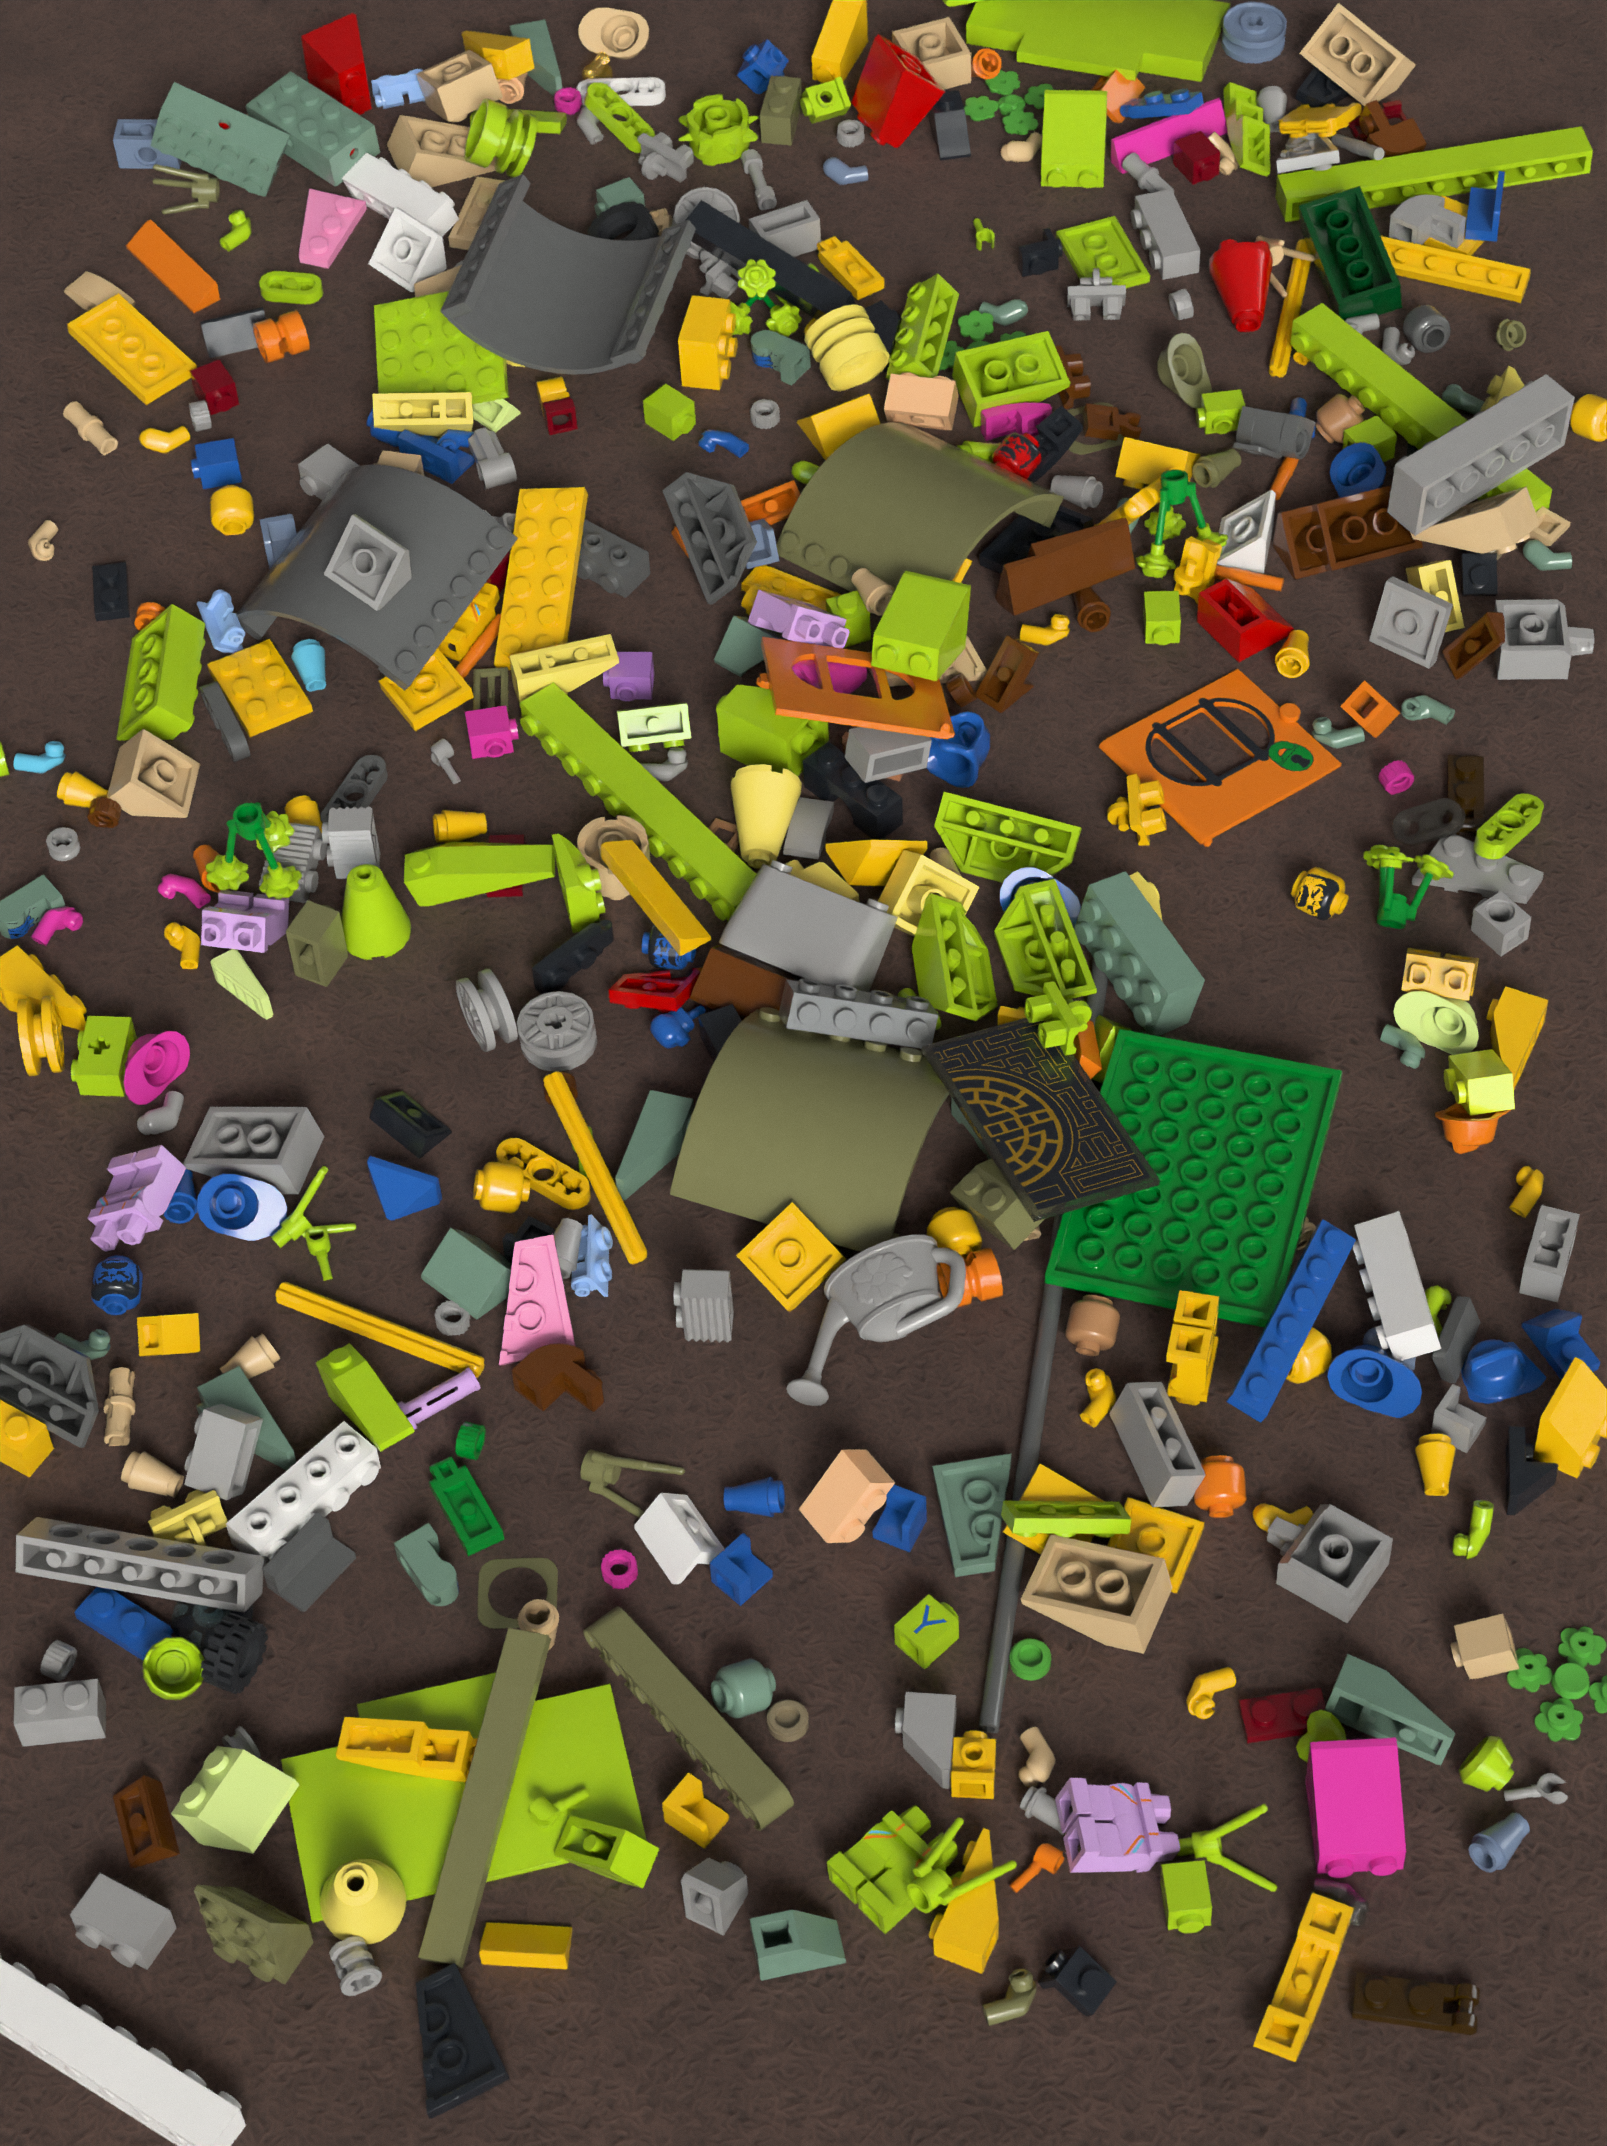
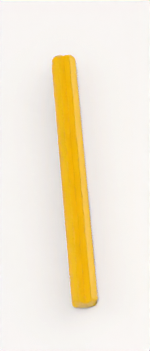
M1303 239L1299 240L1295 250L1310 254L1306 241ZM1293 258L1286 289L1287 296L1284 298L1269 364L1270 376L1284 377L1286 375L1292 350L1290 341L1293 320L1298 318L1311 261Z
M555 1071L552 1074L546 1075L543 1081L547 1093L628 1262L636 1264L644 1261L648 1256L647 1249L563 1074Z
M282 1282L276 1290V1301L281 1305L458 1373L463 1372L469 1367L475 1377L478 1378L485 1367L482 1356L294 1284Z

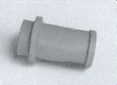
M1034 1786L1030 1787L1020 1804V1808L1025 1811V1816L1027 1818L1034 1816L1059 1831L1060 1834H1066L1062 1833L1055 1799L1046 1794L1044 1787L1039 1789Z

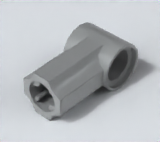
M486 427L475 430L474 434L468 438V444L476 461L480 481L484 480V490L517 481L511 455L509 452L504 453L495 432L487 430Z

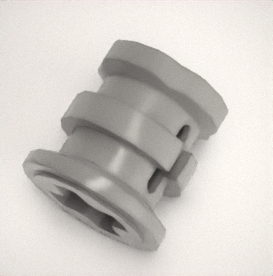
M359 1936L348 1937L336 1943L329 1952L333 1964L336 1965V1974L341 1980L340 1989L343 1994L348 1996H355L374 1988L382 1979V1972L377 1966H374V1959L372 1954L367 1951L368 1947L364 1938Z

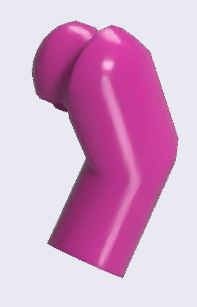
M170 873L162 877V882L157 886L158 892L163 897L172 899L175 897L176 892L182 893L198 909L211 900V896L193 878Z
M68 906L50 909L42 917L31 935V939L46 946L56 930H63L66 927L71 931L78 930L83 923V917L81 913Z

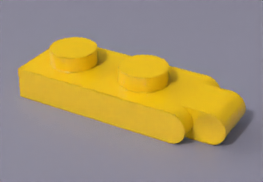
M832 236L817 243L820 262L857 300L884 289V278L848 241L840 242L835 236Z

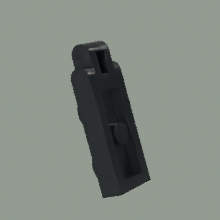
M602 920L599 923L589 924L533 966L532 972L535 989L541 994L550 993L554 989L560 990L567 984L569 978L579 970L591 967L596 958L603 953L604 948L614 941L612 922Z

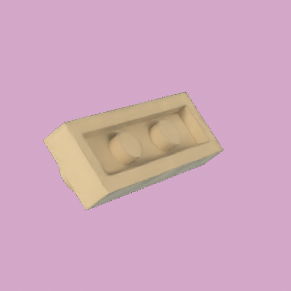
M476 177L458 216L459 220L454 224L448 237L450 247L469 250L499 183L504 182V180Z

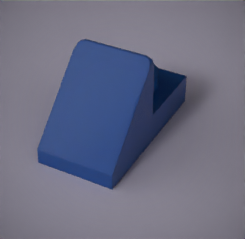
M1553 1309L1523 1322L1521 1327L1561 1380L1575 1357L1583 1360L1592 1372L1598 1370L1600 1366L1599 1359L1578 1333L1582 1315L1576 1312Z

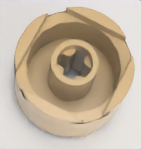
M616 815L617 820L606 821L605 816L596 818L586 824L580 831L577 839V849L584 856L586 862L589 863L591 870L598 869L602 890L595 892H601L603 897H609L612 900H621L630 895V893L602 860L601 844L610 841L633 840L651 862L645 828L639 822L627 816Z

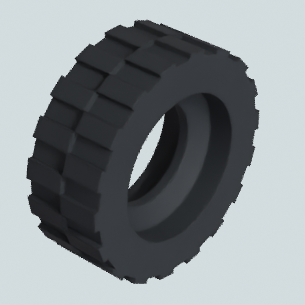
M624 202L600 213L592 221V225L588 227L587 235L613 240L619 234L634 229L627 237L621 239V241H632L659 237V229L647 207L645 208L641 203Z

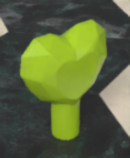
M1320 1709L1310 1714L1307 1721L1308 1732L1299 1739L1296 1749L1299 1757L1308 1763L1310 1742L1347 1740L1345 1730L1331 1712Z

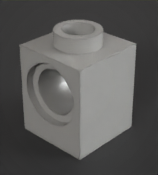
M1500 891L1489 899L1481 900L1473 909L1471 931L1498 955L1503 956L1528 939L1531 916Z

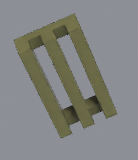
M508 667L474 669L473 710L481 709V677H488V708L495 707V677L501 676V706L506 705L509 718Z

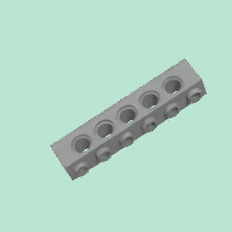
M36 1517L16 1535L17 1573L243 1613L263 1592L264 1556L40 1517Z

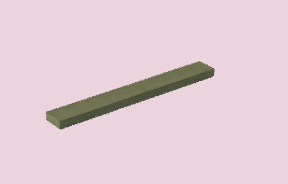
M508 1628L418 1956L421 1960L446 1966L455 1963L457 1968L463 1969L551 1643V1638L548 1635Z

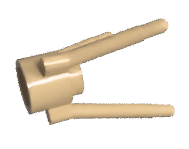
M1257 236L1255 242L1265 241L1269 244L1270 252L1273 255L1272 266L1279 264L1284 255L1307 261L1315 260L1313 255L1284 247L1283 240ZM1271 272L1270 283L1282 297H1286V290Z

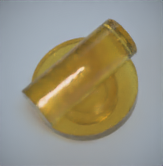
M600 52L591 64L584 67L582 71L583 80L612 78V68L607 65L609 57L606 53Z

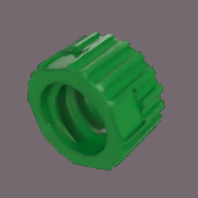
M467 1421L461 1425L456 1439L455 1452L457 1456L478 1460L486 1438V1428L484 1425Z

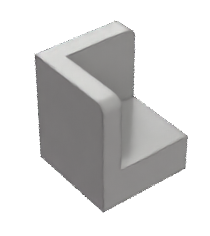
M1452 1384L1434 1412L1431 1434L1449 1436L1451 1444L1455 1448L1467 1453L1486 1425L1487 1418L1458 1404L1461 1387Z

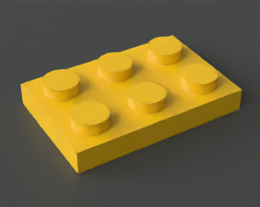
M270 639L207 664L209 673L214 681L218 682L227 702L249 737L313 712L310 701Z

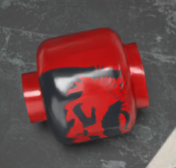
M1018 433L1008 434L992 454V460L995 465L1025 479L1040 464L1042 457L1038 450V441L1028 433L1023 435Z

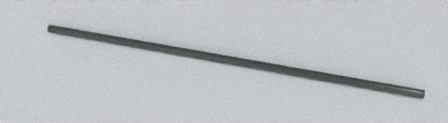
M1093 958L1091 975L1097 988V993L1087 995L1086 1003L1092 1010L1090 1020L1095 1026V1019L1099 1015L1103 1016L1108 977L1098 969ZM1093 1079L1086 1083L1091 1091L1093 1089ZM1067 1202L1060 1203L1055 1210L1048 1263ZM1044 1283L1012 1501L1020 1500L1038 1466L1064 1288ZM1008 1535L1005 1544L978 1725L980 1731L990 1733L999 1732L1026 1548L1024 1544Z

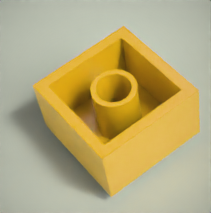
M692 295L678 338L682 386L720 390L723 379H729L731 371V361L729 359L730 357H736L738 340L733 338L732 334L735 330L736 314L731 313L730 299Z

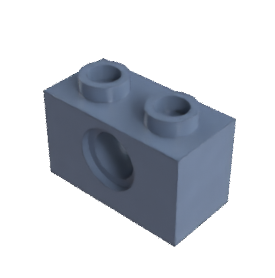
M118 119L113 142L119 168L153 169L154 164L180 169L182 160L164 154L150 146L157 120Z

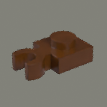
M1086 403L1083 410L1085 437L1117 441L1119 434H1121L1123 437L1137 440L1142 432V428L1137 427L1141 415L1133 412L1119 415L1118 407Z

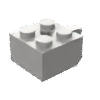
M1496 600L1494 612H1502L1505 619V643L1494 651L1497 680L1568 679L1571 656L1592 654L1594 649L1593 629L1568 627L1565 605L1559 600Z
M1322 1504L1306 1526L1302 1524L1296 1526L1276 1517L1268 1528L1267 1541L1279 1548L1280 1554L1283 1556L1278 1563L1276 1584L1348 1623L1389 1565L1393 1538L1331 1504Z

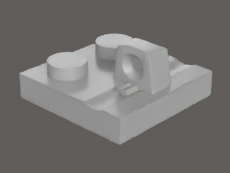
M1392 576L1385 583L1369 641L1429 669L1437 660L1453 604Z

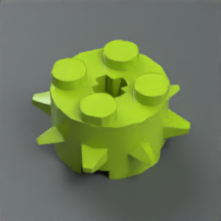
M721 94L705 96L694 102V109L690 113L687 112V115L680 116L679 122L688 128V133L678 138V140L689 141V147L693 150V155L697 159L702 160V163L705 165L715 166L732 162L741 158V155L746 150H749L750 142L757 141L758 135L749 128V124L759 119V117L749 116L747 106L740 99L736 98V101L723 100V95Z

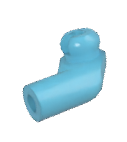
M50 741L45 745L46 753L39 756L16 753L13 762L14 769L40 774L45 773L63 763L66 756L63 753L64 745L58 741Z

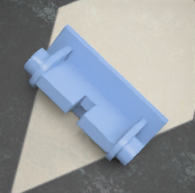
M414 69L406 74L396 76L384 75L377 80H372V95L375 99L376 107L386 109L404 105L403 94H408L410 104L425 101L416 76L417 73L424 70Z
M219 589L213 592L212 598L208 603L198 601L196 604L214 649L223 653H236L243 650L241 643L244 640L245 631L241 627L236 613H232L234 607L230 594Z
M591 1214L588 1215V1226L582 1225L583 1229L581 1231L578 1262L585 1261L577 1263V1269L572 1271L571 1288L575 1291V1295L579 1297H586L593 1290H598L604 1297H608V1281L612 1279L609 1249L613 1246V1240L610 1231L603 1227Z

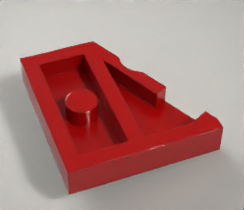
M692 968L693 973L689 977L671 978L670 970L653 973L624 974L608 990L609 1001L614 1004H622L630 1009L646 1007L657 1009L662 1013L678 1011L690 998L702 968Z

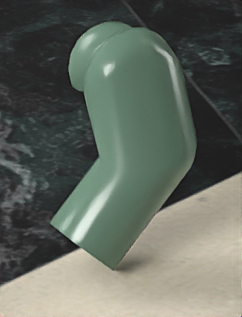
M1020 299L1011 300L1000 306L984 301L979 308V312L981 314L990 313L995 323L1006 326L1026 316L1028 306Z
M1456 384L1447 386L1446 390L1442 393V400L1450 407L1464 410L1472 415L1480 412L1485 402L1463 391Z
M1319 717L1312 723L1314 729L1312 734L1315 740L1332 748L1339 749L1365 741L1361 725L1338 730L1331 727L1332 722L1327 717Z

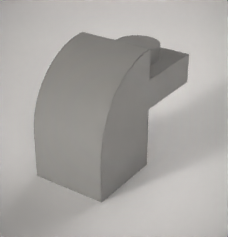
M1436 195L1415 196L1404 201L1391 214L1389 238L1423 245L1431 237L1457 249L1464 242L1466 217L1444 208L1445 198Z

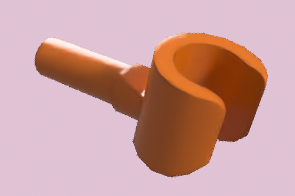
M1041 1844L1034 1855L1033 1862L1009 1887L1017 1893L1034 1876L1038 1875L1042 1868L1054 1875L1064 1862L1063 1851L1051 1844Z

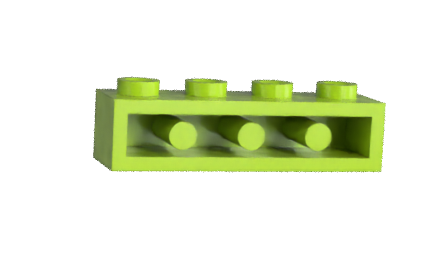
M939 274L922 283H915L907 293L908 298L901 315L902 320L895 337L896 342L893 353L889 358V367L886 378L889 381L891 374L913 373L925 378L938 376L959 293Z

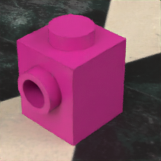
M506 705L465 712L472 759L487 756L500 757L514 752L512 740L519 739L515 718H508Z

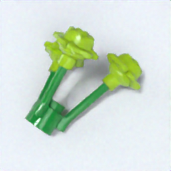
M1168 470L1161 474L1159 512H1151L1150 518L1145 521V526L1149 528V533L1155 535V542L1151 543V551L1149 553L1136 557L1135 560L1137 565L1142 567V572L1145 576L1162 578L1166 576L1169 569L1176 568L1174 561L1164 554L1165 544L1162 543V540L1173 539L1175 536H1179L1181 530L1186 527V522L1182 520V515L1173 513L1171 505L1184 503L1187 496L1190 498L1198 523L1196 527L1198 537L1196 539L1200 541L1209 539L1220 544L1222 547L1227 544V534L1211 532L1209 524L1205 523L1196 495V483L1188 482V474L1183 470Z
M259 802L241 804L233 812V819L228 820L226 823L229 831L226 855H217L214 861L208 863L205 867L208 872L207 881L216 884L219 890H238L241 883L248 881V865L240 862L234 855L236 833H238L246 840H256L258 849L263 850L268 861L267 869L269 873L263 875V882L259 887L260 891L266 893L268 898H289L299 888L298 881L301 879L302 873L296 871L294 866L283 868L280 862H276L273 855L279 848L290 845L289 836L294 834L295 829L289 824V817L287 814L278 815L276 811H271L266 816Z

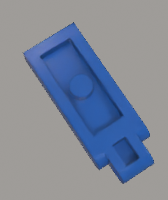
M1179 89L1165 95L1162 94V91H1154L1144 95L1143 98L1131 99L1120 107V113L1123 117H1130L1132 119L1187 115L1203 105L1204 101L1202 92H1189L1188 89Z
M96 1587L74 1612L76 1619L143 1661L151 1646L164 1638L172 1637L171 1635L174 1633L168 1624L112 1589Z

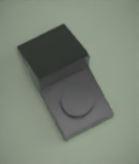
M1509 1426L1505 1446L1507 1515H1516L1555 1484L1559 1465L1557 1463L1533 1462V1444L1526 1443L1525 1427Z

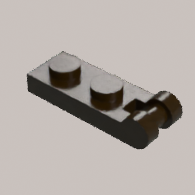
M1448 755L1447 831L1459 835V832H1471L1473 836H1476L1477 830L1485 823L1484 756Z
M1357 1972L1352 2018L1474 2035L1477 2033L1478 2018L1474 2015V2007L1479 2004L1480 1989L1475 1985L1467 1983L1454 1986ZM1443 2004H1457L1456 2013H1443Z

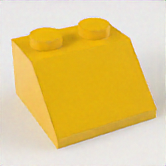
M1124 437L1115 477L1123 478L1124 486L1143 489L1144 483L1150 484L1161 476L1163 472L1174 467L1176 470L1187 472L1188 482H1190L1193 475V466L1201 457V454Z
M1575 1357L1541 1415L1533 1459L1540 1462L1557 1463L1559 1465L1558 1470L1578 1479L1584 1466L1589 1469L1593 1467L1600 1452V1447L1597 1446L1601 1437L1607 1439V1389L1584 1361Z

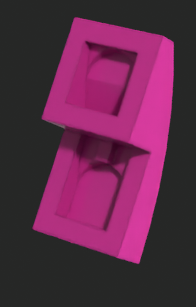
M1014 403L981 410V433L986 441L1016 431L1020 435L1028 433L1031 436L1038 435L1039 432L1036 426L1052 414V407L1046 403Z

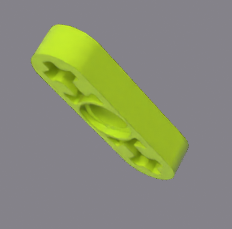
M595 82L588 86L584 98L585 106L629 150L641 153L642 147L638 142V137L643 133L654 137V130L610 86L601 82ZM612 115H621L625 117L627 121H618L614 119Z
M1518 794L1514 796L1477 830L1473 846L1474 851L1486 859L1495 860L1504 857L1540 823L1544 809L1542 800L1531 794Z

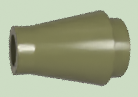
M1235 449L1200 457L1193 466V477L1201 487L1208 488L1211 486L1214 488L1241 465V457Z

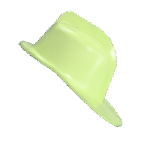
M1411 991L1403 994L1396 1001L1393 1011L1396 1023L1402 1030L1415 1035L1419 1041L1451 1055L1470 1053L1477 1046L1479 1039L1476 1025L1477 1020L1474 1010L1466 1000L1440 997L1426 991Z

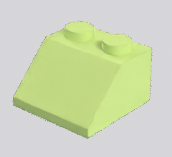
M217 1746L207 1756L202 1769L191 1785L183 1791L180 1801L171 1814L202 1845L254 1853L299 1784L295 1779L244 1749Z

